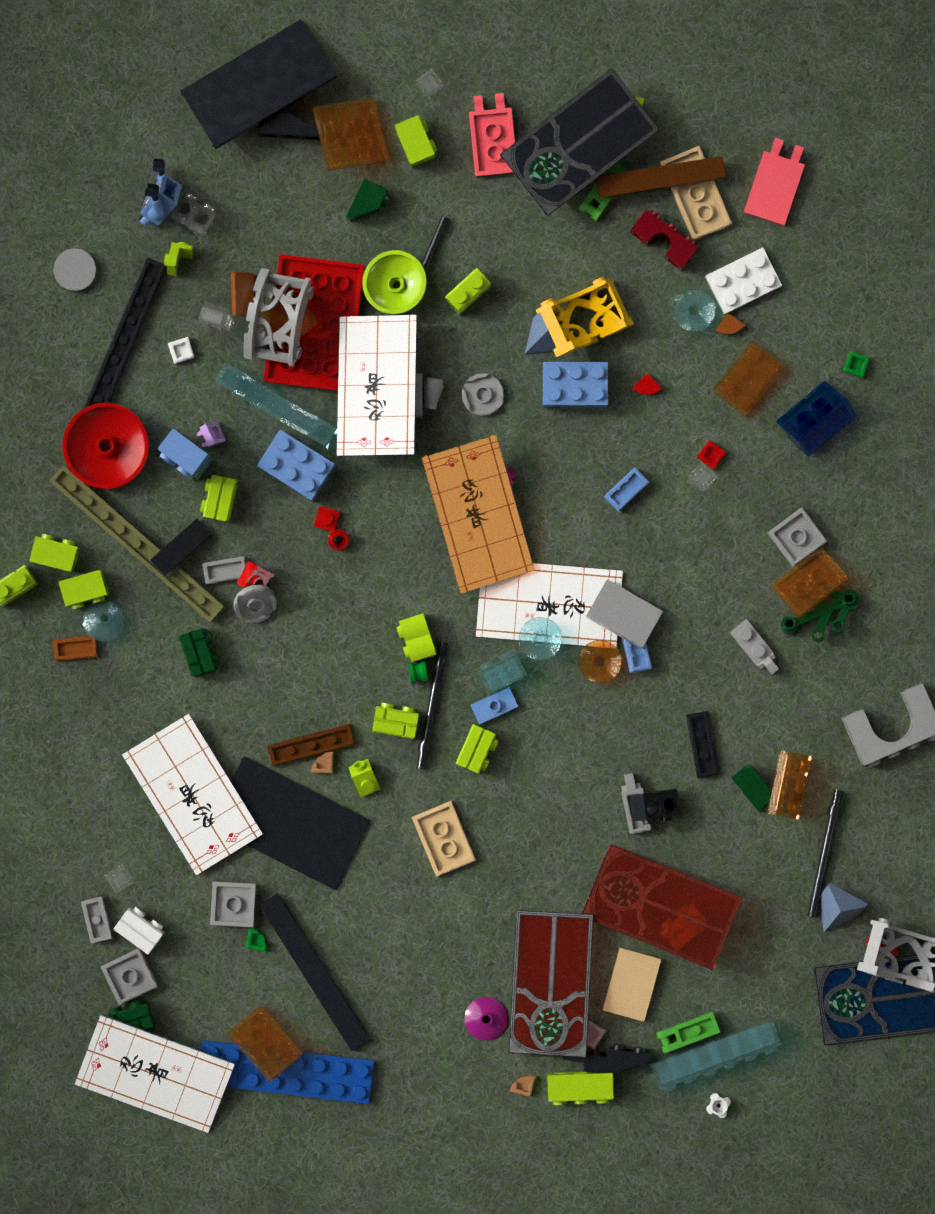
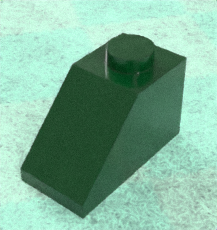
M364 178L346 215V220L351 222L377 213L381 207L385 208L390 198L387 196L388 189Z

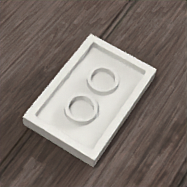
M760 248L705 276L724 315L782 286L764 248Z

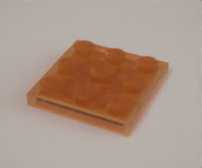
M374 98L313 108L328 171L382 163L389 160Z

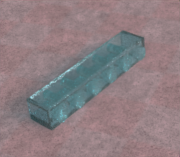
M768 1019L651 1062L650 1066L659 1090L669 1091L676 1088V1084L683 1081L685 1084L696 1081V1077L702 1074L707 1077L717 1073L716 1069L724 1066L725 1069L738 1065L737 1062L743 1059L746 1062L758 1058L757 1054L762 1052L766 1054L776 1052L778 1050L777 1047L782 1046L773 1020Z

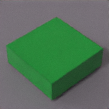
M849 351L842 372L863 379L870 358Z

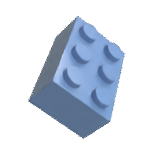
M543 362L542 407L607 408L608 362Z
M175 429L170 431L158 447V450L161 452L160 457L173 467L176 464L179 465L177 470L190 480L193 477L198 480L213 461L206 452Z
M279 430L257 467L313 502L333 471L335 464L282 430Z

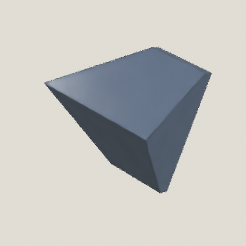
M541 313L533 318L525 354L548 352L556 348Z
M829 882L820 895L823 931L827 932L857 918L865 909L867 903Z

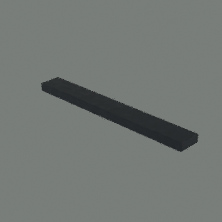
M146 258L83 409L97 403H110L167 266H164V264Z
M277 893L259 905L350 1050L352 1051L370 1040L279 894Z

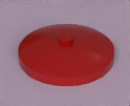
M97 403L79 411L68 423L62 441L63 456L69 470L83 483L100 489L118 488L135 479L144 468L149 454V438L143 423L132 411L114 403Z

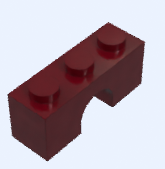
M646 209L632 227L630 233L645 245H648L654 237L661 236L666 238L670 244V249L664 259L681 271L698 248L695 246L696 242L687 235L685 237L678 233L679 229L673 224H666L660 220L662 217L654 210L648 211Z

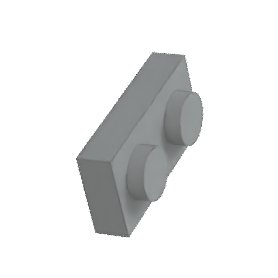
M103 896L81 901L90 942L96 943L112 939L113 936Z

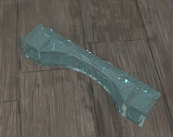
M227 363L224 364L215 379L218 385L326 449L337 433V428L291 403Z

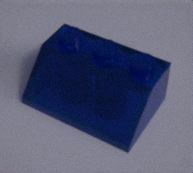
M824 380L781 416L776 423L795 446L809 457L855 419L857 415L849 401Z

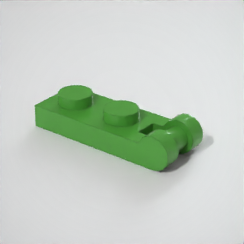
M617 163L602 175L627 172L628 170ZM596 183L580 205L579 210L582 212L586 211L592 215V219L597 221L613 197L599 199ZM593 200L600 204L597 209L590 204Z
M711 1011L657 1031L656 1035L663 1044L661 1046L663 1053H667L718 1034L720 1030ZM675 1034L677 1041L671 1042L669 1035Z

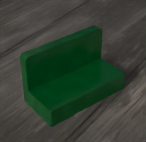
M750 764L744 766L731 777L757 811L776 799Z

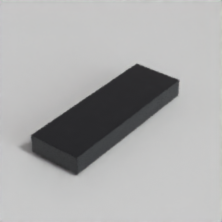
M196 519L151 558L149 562L165 577L207 540L212 533Z
M708 712L687 714L686 720L697 778L719 775Z

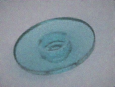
M700 289L683 291L677 296L673 304L674 320L681 328L691 332L707 328L715 316L713 299L709 294ZM692 307L696 308L697 314L691 315L689 309Z
M105 599V601L92 603L88 606L83 616V625L87 634L93 639L102 642L112 641L124 631L126 615L118 603ZM101 616H108V621L102 622L100 620Z
M543 617L533 618L527 621L520 630L519 645L525 655L534 660L551 658L558 652L561 646V631L550 619ZM538 635H542L544 637L543 643H538L536 641V637Z

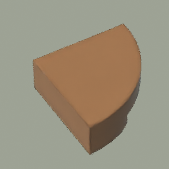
M327 752L318 757L312 766L311 773H333L334 752Z
M525 1075V1077L518 1078L512 1084L510 1092L531 1097L536 1076Z

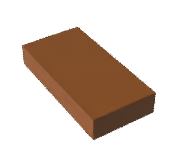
M231 273L233 316H247L249 302L254 303V273Z
M96 635L53 639L55 661L98 657Z

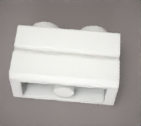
M130 907L113 930L145 953L150 954L165 933L161 930L163 926L154 919L151 922L144 917L146 913L138 907L134 909Z

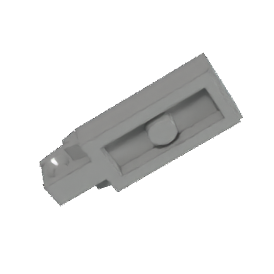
M747 619L729 632L756 666L760 669L765 666L770 674H774L779 670L772 661L776 658L773 651Z
M633 773L624 774L626 785L621 786V794L629 833L651 830L650 824L643 825L642 821L633 820L630 800L632 795L643 794V788L640 783H635Z

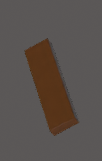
M351 724L267 745L272 766L352 746L356 743Z

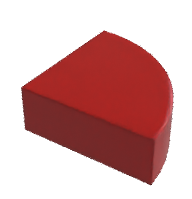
M647 373L631 389L639 394L651 395L659 392L662 388Z

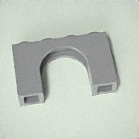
M923 684L915 685L900 692L910 714V727L907 733L897 741L887 742L877 737L871 728L864 709L841 718L862 765H868L870 768L881 763L879 759L887 756L888 759L900 755L899 750L906 747L908 750L920 746L919 742L927 739L928 742L935 740V710Z

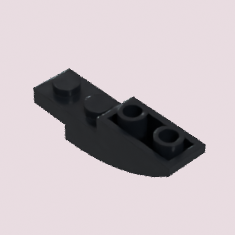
M614 1043L612 1047L607 1046L606 1055L603 1054L602 1050L590 1049V1052L586 1053V1058L566 1056L562 1058L567 1061L582 1062L583 1072L601 1073L621 1071L635 1067L650 1060L651 1053L647 1052V1048L634 1047V1050L625 1049L626 1045Z

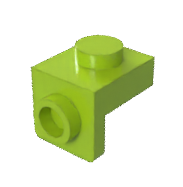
M185 242L171 243L169 254L166 253L164 258V266H167V275L176 276L180 257L193 258V246Z
M368 759L357 761L349 767L351 777L360 797L381 789Z

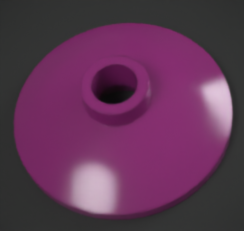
M478 998L466 1010L465 1025L468 1031L480 1040L497 1038L507 1026L508 1016L506 1009L501 1002L494 998ZM483 1016H489L490 1022L484 1023L482 1021Z

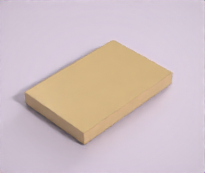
M452 801L412 817L436 877L476 861Z
M619 947L602 1010L644 1022L661 959Z

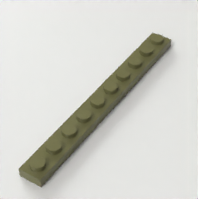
M64 465L49 480L207 621L211 623L225 607L178 565L164 577L149 562L161 550L85 483L76 478Z

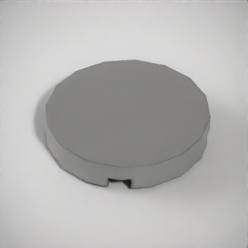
M76 248L62 252L57 257L53 269L57 282L68 291L85 290L92 285L97 273L96 264L91 255L82 249Z
M486 373L476 374L470 377L464 384L462 400L466 409L472 414L489 416L497 412L502 406L504 388L494 376Z
M251 585L243 588L236 595L233 607L238 618L248 623H258L271 616L270 613L276 609L277 600L273 591L267 586Z

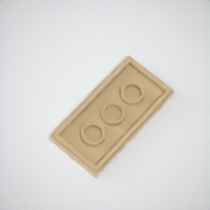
M699 145L661 161L660 165L705 159ZM714 180L670 187L693 240L732 225Z

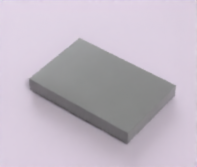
M607 579L586 617L642 649L663 611Z

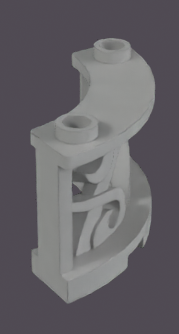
M261 268L253 288L255 292L254 303L249 302L246 321H250V324H248V332L244 333V358L252 359L257 357L294 366L296 360H299L302 354V347H300L301 327L309 299H312L314 287L311 286V278L299 279L270 273L269 269ZM271 284L281 285L282 287H281V289L279 290L278 288H276L275 286H273V285H271ZM288 287L301 289L297 298H293L294 290L289 291L286 295L284 293ZM267 297H269L270 300H273V302L270 305L265 304V299ZM280 301L286 310L289 320L282 328L273 333L270 323L262 318L261 315L262 312L275 308ZM261 325H265L268 336H266V331L263 333L259 332ZM277 341L281 349H284L283 343L287 342L289 344V354L276 351L274 342ZM269 345L270 350L258 347Z
M887 919L871 920L870 924L873 927L864 961L859 962L857 970L903 984L905 980L906 985L935 993V982L933 983L931 968L935 967V963H930L928 959L935 957V954H932L930 951L931 947L935 946V938L891 925L892 921ZM884 931L888 934L887 939L883 938ZM894 932L903 936L895 938ZM916 939L925 941L926 943H924L921 947V945L916 941ZM908 943L920 962L907 964L900 974L898 973V962L890 951L901 944ZM886 956L891 961V966L889 968L885 966V963L889 961L887 959H884ZM916 966H921L922 969H916L918 971V974L916 976H913L911 973V969Z

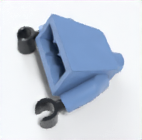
M163 159L153 160V171L159 172L157 175L158 182L156 185L148 183L145 189V196L147 197L143 203L142 215L139 217L140 222L145 226H149L152 222L160 225L178 203L182 185L167 176Z

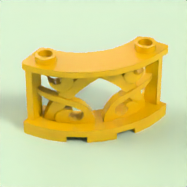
M598 278L593 281V286L559 300L553 301L550 298L540 303L542 307L538 308L536 312L537 314L541 313L556 345V348L553 349L556 357L572 353L578 348L592 345L598 342L597 337L599 336L600 338L608 335L611 336L634 325L612 278ZM605 288L608 289L613 300L606 307L601 304L605 302L607 295L603 298H598L597 296L598 291ZM590 294L589 300L581 299L582 297ZM568 304L565 310L561 307ZM576 306L587 308L597 313L590 321V334H587L579 325L569 324L571 314ZM612 306H616L621 319L610 310ZM600 316H603V318L599 320L603 322V327H598L596 325V321ZM569 329L577 331L578 337L573 335L574 331L569 332Z

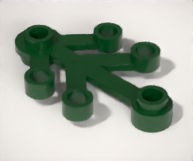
M817 582L814 585V593L817 596L825 595L836 600L826 603L807 596L803 590H798L794 594L795 602L797 604H806L816 609L796 618L791 616L785 617L781 622V630L786 635H793L797 632L798 626L821 617L817 628L812 631V639L815 642H821L824 640V632L832 612L840 609L837 620H834L831 626L835 634H840L844 631V623L849 611L856 609L859 605L860 598L858 593L851 589L839 592L828 588L824 582ZM822 586L824 591L818 592L816 588ZM802 594L805 598L798 600L797 595ZM848 596L853 598V601L850 603L845 601V598ZM788 621L794 624L790 628L785 625ZM841 624L842 628L840 630H836L834 628V625ZM820 632L822 637L816 638L814 634Z

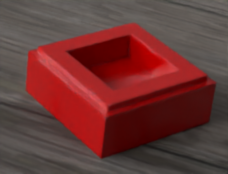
M708 440L696 458L714 470L726 452Z

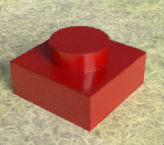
M319 506L314 527L332 532L336 528L340 512Z

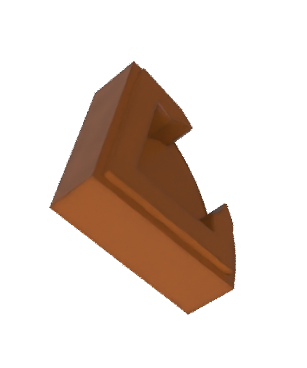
M727 313L715 332L722 335L734 334L739 332L745 324Z

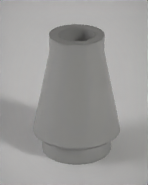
M426 377V381L423 382L424 408H437L444 388L442 379Z

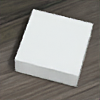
M189 337L168 343L174 364L195 358Z

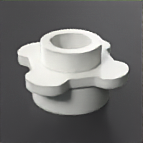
M717 1093L710 1096V1105L706 1107L709 1114L714 1113L720 1118L726 1117V1111L731 1104V1100L728 1097L722 1098Z

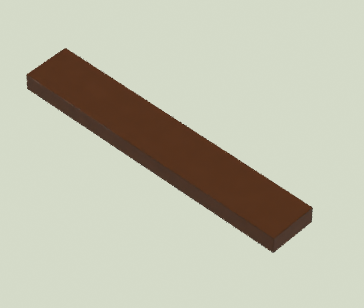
M723 156L602 175L596 179L600 199L726 178Z

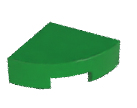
M249 927L245 948L267 952V942L264 939V935L256 928Z

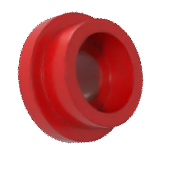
M333 530L328 536V544L333 550H343L349 544V536L344 530ZM337 536H341V541L339 543H335V538Z

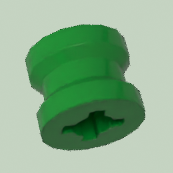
M421 661L419 664L408 663L411 684H416L417 681L428 682L425 661Z

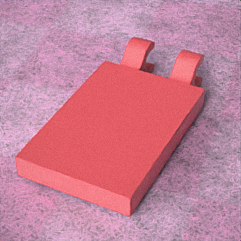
M504 93L495 94L496 109L484 110L482 95L474 96L475 111L469 112L475 177L513 173L500 156L502 152L515 143L512 108H505Z
M775 138L771 152H763L743 213L784 226L805 164L799 163L804 147L796 145L791 159L779 156L783 140Z

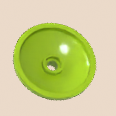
M391 250L377 255L368 264L363 275V291L367 300L374 308L386 314L398 315L412 310L420 303L426 291L427 278L423 266L413 255L404 251ZM400 282V287L395 289L393 287L394 283Z

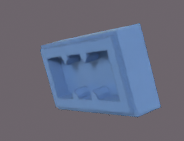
M634 467L604 498L619 512L649 481Z
M622 638L630 674L651 670L652 666L647 644L645 643L641 649Z
M510 687L471 704L479 724L518 707Z

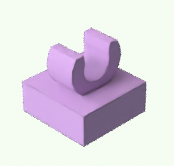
M218 421L201 426V431L197 433V436L203 435L206 441L201 444L202 447H210L226 441Z

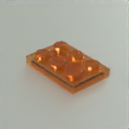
M752 340L713 388L712 392L746 417L786 366Z
M820 547L775 581L771 588L799 619L849 581V577L827 552Z
M780 750L767 814L799 820L812 756Z
M261 1005L228 1032V1036L269 1083L303 1055L300 1049Z

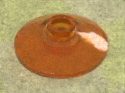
M604 640L590 642L580 652L578 660L580 671L586 679L592 682H608L615 678L620 671L621 655L618 649L610 642ZM597 658L604 660L602 666L596 665L595 661Z

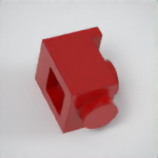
M248 561L236 584L243 588L251 585L266 586L270 577L273 578L274 574Z

